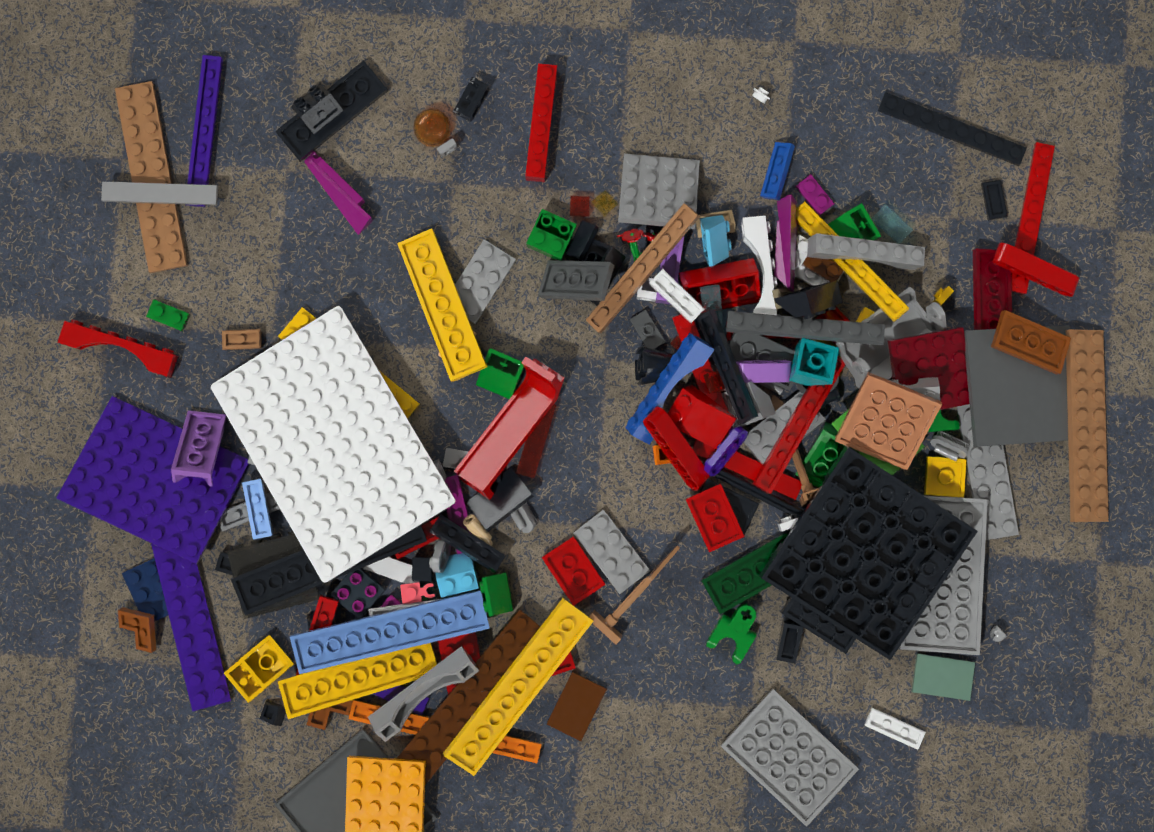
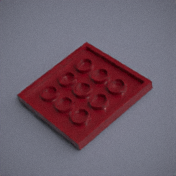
M963 327L888 340L893 380H898L902 385H913L918 383L919 378L938 377L940 401L942 402L940 410L970 404Z

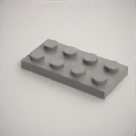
M483 240L455 284L468 319L475 324L516 262L515 258L486 240Z
M797 393L775 411L776 414L767 417L748 432L747 438L743 443L762 465L802 399L803 393ZM819 411L803 439L826 421Z
M604 510L573 532L619 594L650 571Z

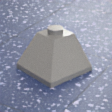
M752 382L745 385L758 417L744 424H740L737 418L733 427H743L776 414L770 396ZM727 391L721 393L728 412L737 417Z

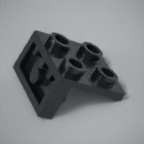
M321 84L312 86L305 96L297 98L291 106L313 134L343 111L334 97Z

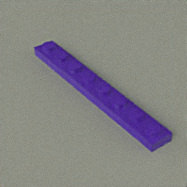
M202 56L187 184L208 185L223 64V58L219 56ZM185 204L187 206L206 207V205Z

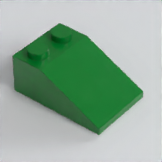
M827 421L817 434L802 461L809 482L817 488H820L825 480V475L845 447V445L835 442L838 431Z

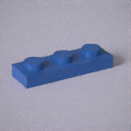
M775 142L760 194L762 198L780 200L795 148L793 144Z

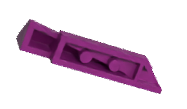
M313 151L304 160L305 164L359 235L373 221L361 208L365 203L364 199Z
M789 194L777 201L779 220L777 221L774 275L791 292H794L798 224L796 221L797 201L792 194Z

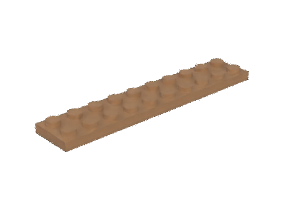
M149 81L115 88L132 183L172 184L154 83ZM136 203L149 273L188 266L176 204Z
M1069 329L1065 330L1066 336L1071 338L1066 355L1070 522H1109L1103 330Z

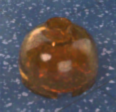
M429 108L417 115L414 120L413 130L415 137L421 144L427 147L441 146L448 140L451 135V124L444 112Z

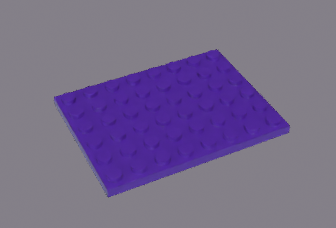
M112 396L56 499L198 565L249 463H247L248 459L219 447L212 473L213 486H209L203 478L191 476L175 483L172 480L171 468L182 428Z

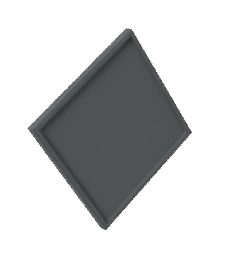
M1070 325L1045 326L1065 336V330L1070 329ZM996 329L964 331L973 447L1067 441L1066 358L1061 374L1056 375L992 348L991 344Z
M365 728L274 804L296 832H345L347 757L350 755L389 758ZM425 801L423 830L438 819V816Z

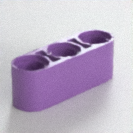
M736 361L745 383L790 382L791 361Z

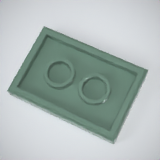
M916 653L911 692L970 701L975 662Z

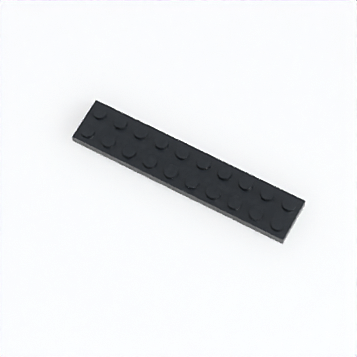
M419 525L332 580L426 542L427 538L422 526ZM304 549L231 579L245 616L325 583L321 581Z

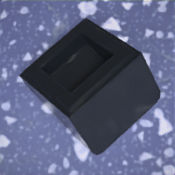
M266 700L259 719L272 725L282 726L286 714L285 707Z

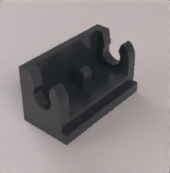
M471 77L453 113L471 122L489 90L488 84Z

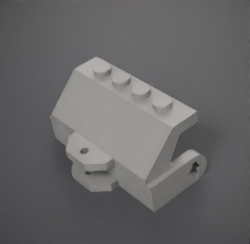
M908 287L898 297L909 307V310L895 322L881 308L862 321V323L885 324L883 345L836 341L837 347H839L838 354L853 375L856 386L859 389L868 372L887 380H893L888 340L947 330L945 312L938 303L932 302L926 307L925 312L916 301L915 291Z

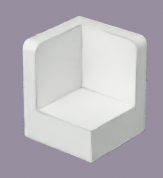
M648 278L638 289L636 299L656 301L657 291L649 284L653 278Z

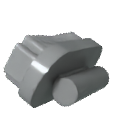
M937 431L936 435L931 439L930 443L935 448V452L954 461L964 459L968 453L969 445L967 442L960 441V439L953 436L951 437V435L943 431Z
M527 502L511 514L519 530L522 529L523 533H529L537 526L536 523L538 521Z

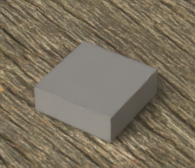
M452 138L439 146L437 151L444 158L457 149V144Z

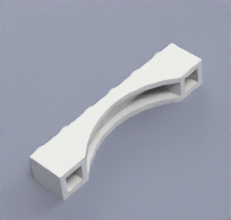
M766 216L742 218L743 242L756 256L763 277L761 298L753 313L780 315L777 314L772 290L777 288V280L772 275L775 263L774 258H770V251L773 250L772 240H768L770 222H766Z

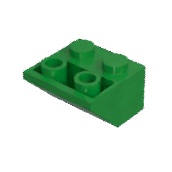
M862 203L828 224L838 236L873 241L881 237Z
M542 209L526 245L530 249L557 261H562L577 224Z
M489 348L485 358L487 368L480 370L476 385L510 399L525 368L521 363L522 361Z
M507 572L482 577L479 585L481 594L485 593L486 600L483 601L485 613L488 612L489 616L513 611Z

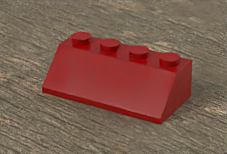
M754 258L679 273L680 286L704 308L701 313L714 309L721 310L756 303L761 298L759 271Z

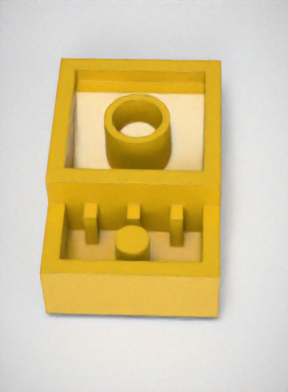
M268 635L225 671L224 674L244 699L250 703L290 669L294 663L274 639Z

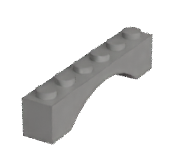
M816 233L808 238L807 257L865 260L887 264L900 269L916 270L924 266L925 247Z
M461 646L368 716L375 733L386 742L401 731L410 713L428 695L445 686L464 683L479 672L472 657Z

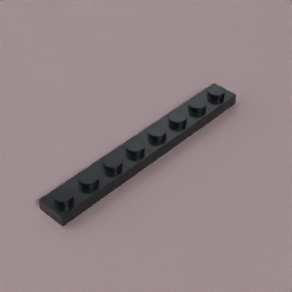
M886 92L878 108V111L1016 166H1020L1027 147Z

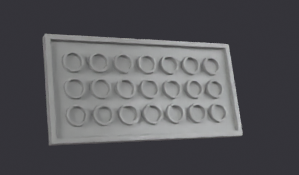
M925 496L978 532L901 644L900 649L980 655L988 499Z

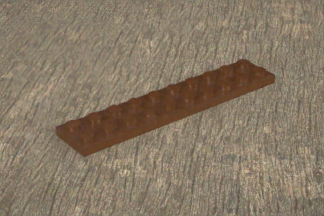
M522 610L516 613L475 663L479 672L464 683H458L396 758L426 761L425 785L446 761L447 758L443 755L444 751L541 627Z

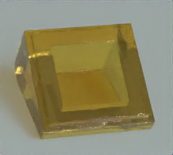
M606 191L591 201V204L603 217L618 205Z

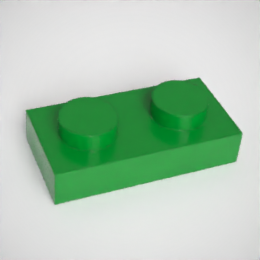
M153 299L146 317L183 332L190 314Z

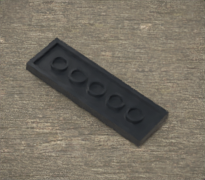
M364 60L327 89L343 111L319 131L313 134L297 114L275 131L300 162L388 92V89Z

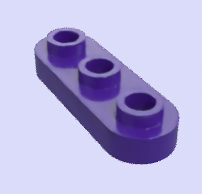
M743 427L732 428L724 442L718 445L712 457L706 460L704 470L710 476L717 475L742 445L748 435V432Z

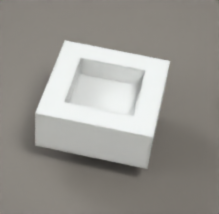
M792 515L782 518V523L778 524L779 530L785 531L793 528L798 518L793 519Z

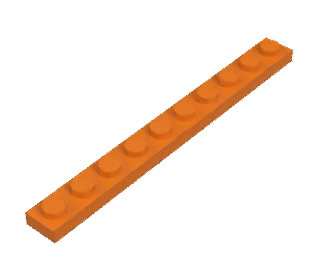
M354 699L348 719L371 724L368 716L382 706ZM410 713L401 732L416 735L430 717ZM506 735L492 753L537 763L542 743Z

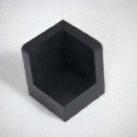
M429 557L412 558V581H433V570L429 565Z

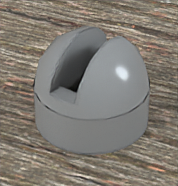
M998 625L994 626L990 631V637L995 642H1000L1007 637Z

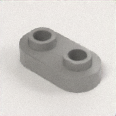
M439 538L438 542L435 543L433 557L429 561L430 568L435 573L444 572L451 552V545Z

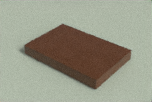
M572 671L546 724L582 741L607 688Z

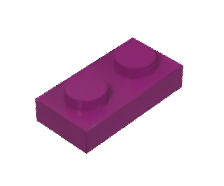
M811 174L795 186L819 216L834 205L833 201Z

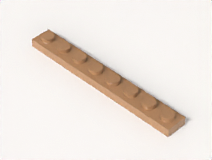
M684 203L606 295L605 300L601 301L586 319L598 333H602L699 219L700 216L687 204Z

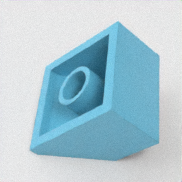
M723 215L700 218L703 252L709 267L728 258L729 250L732 249L731 241L727 239V232H730L729 222L725 221Z
M463 553L450 555L444 572L435 573L441 598L480 588L474 561Z

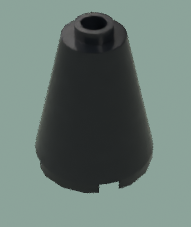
M644 346L638 347L636 354H639V359L635 360V379L639 380L637 384L645 385L656 382L660 377V373L669 364L674 354Z

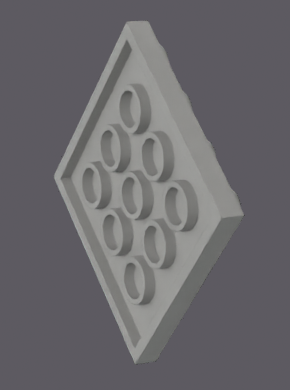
M624 154L618 222L665 226L684 203L696 212L700 160ZM696 222L690 229H695Z

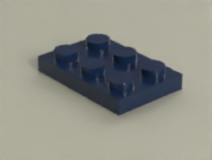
M155 558L122 573L138 611L153 614L154 622L168 616Z

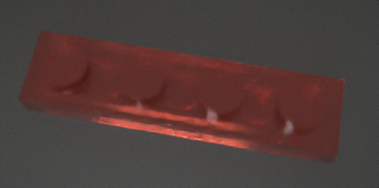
M554 404L525 441L516 471L517 474L535 479L557 405Z

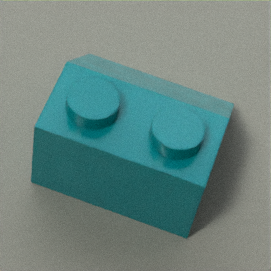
M801 338L795 348L789 381L806 386L832 384L839 347Z

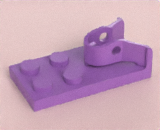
M197 411L187 412L171 468L173 482L176 483L185 477L191 476L203 478L209 486H213L212 473L227 420L225 414Z

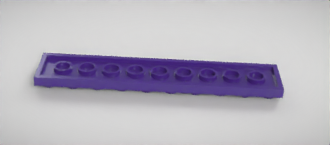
M151 544L192 712L231 701L198 565Z

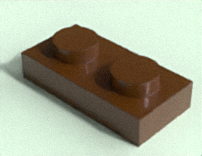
M806 257L802 263L803 267L827 282L838 280L844 271L831 259Z

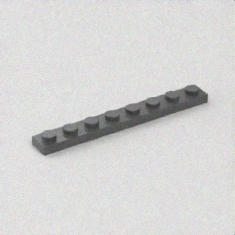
M728 311L726 332L883 345L885 324L815 318L804 319L803 317L795 318L791 316Z

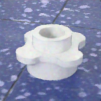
M763 88L753 89L755 91L752 96L765 104L767 99L770 100V97H768L769 92Z

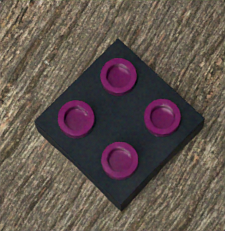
M358 569L348 573L330 595L334 599L339 600L341 605L360 619L363 618L368 609L372 607L386 589L363 569Z

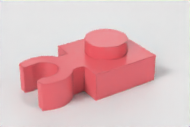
M420 582L401 584L402 604L422 602V596L427 598L435 597V594L427 592V588L433 587L434 584L428 583L424 587H421Z

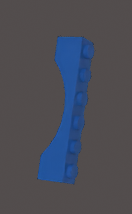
M689 333L683 339L681 346L671 357L669 364L660 373V377L650 388L645 399L639 404L633 417L628 420L625 428L632 436L650 445L654 438L644 426L643 420L655 407L663 408L668 394L677 382L691 371L704 366L714 351L706 341L692 333Z

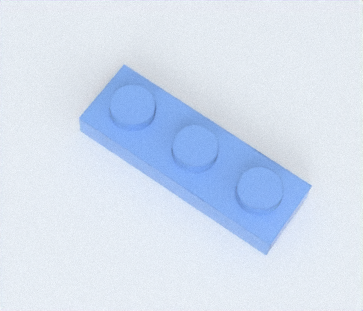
M263 479L243 482L242 486L253 540L273 536Z

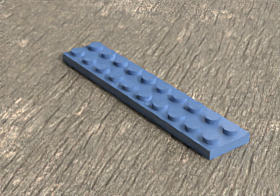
M481 590L290 635L298 672L303 674L489 629L490 626L487 614L484 611Z

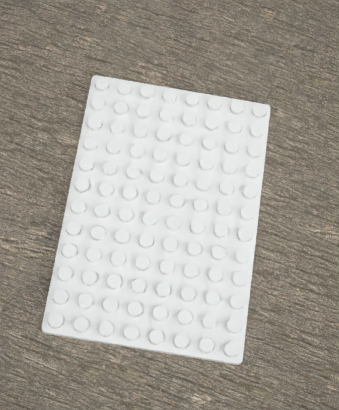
M340 306L331 309L211 385V390L322 582L326 583L456 502Z

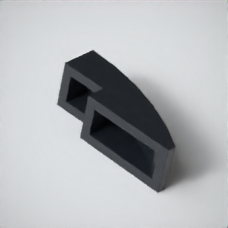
M783 615L776 660L796 664L803 627Z

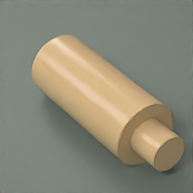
M474 514L467 516L463 521L466 528L471 534L492 546V536L486 531Z

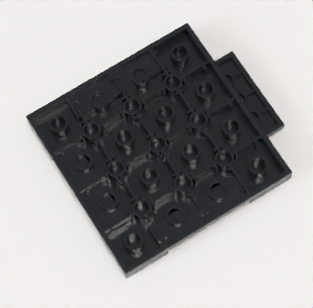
M845 445L825 475L824 482L784 542L779 544L759 576L790 596L780 611L783 615L845 654L857 639L891 660L978 531Z

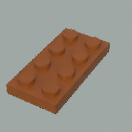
M1004 310L1001 311L991 347L1057 375L1062 372L1071 338Z

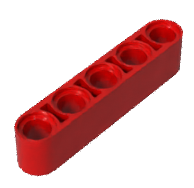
M1006 243L998 244L992 261L1002 268L1068 297L1074 296L1080 279L1064 269Z
M655 407L643 420V424L687 486L697 491L710 475L705 472V466L667 412L660 407Z

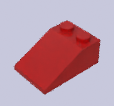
M693 385L682 388L667 413L679 431L715 449L723 442L737 420V417Z

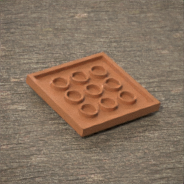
M868 372L835 437V442L908 470L939 412L942 402Z

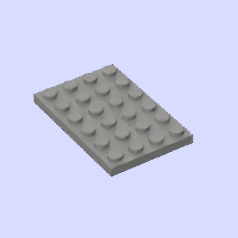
M773 688L720 745L806 827L859 770Z

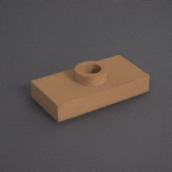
M261 329L222 331V350L262 349Z

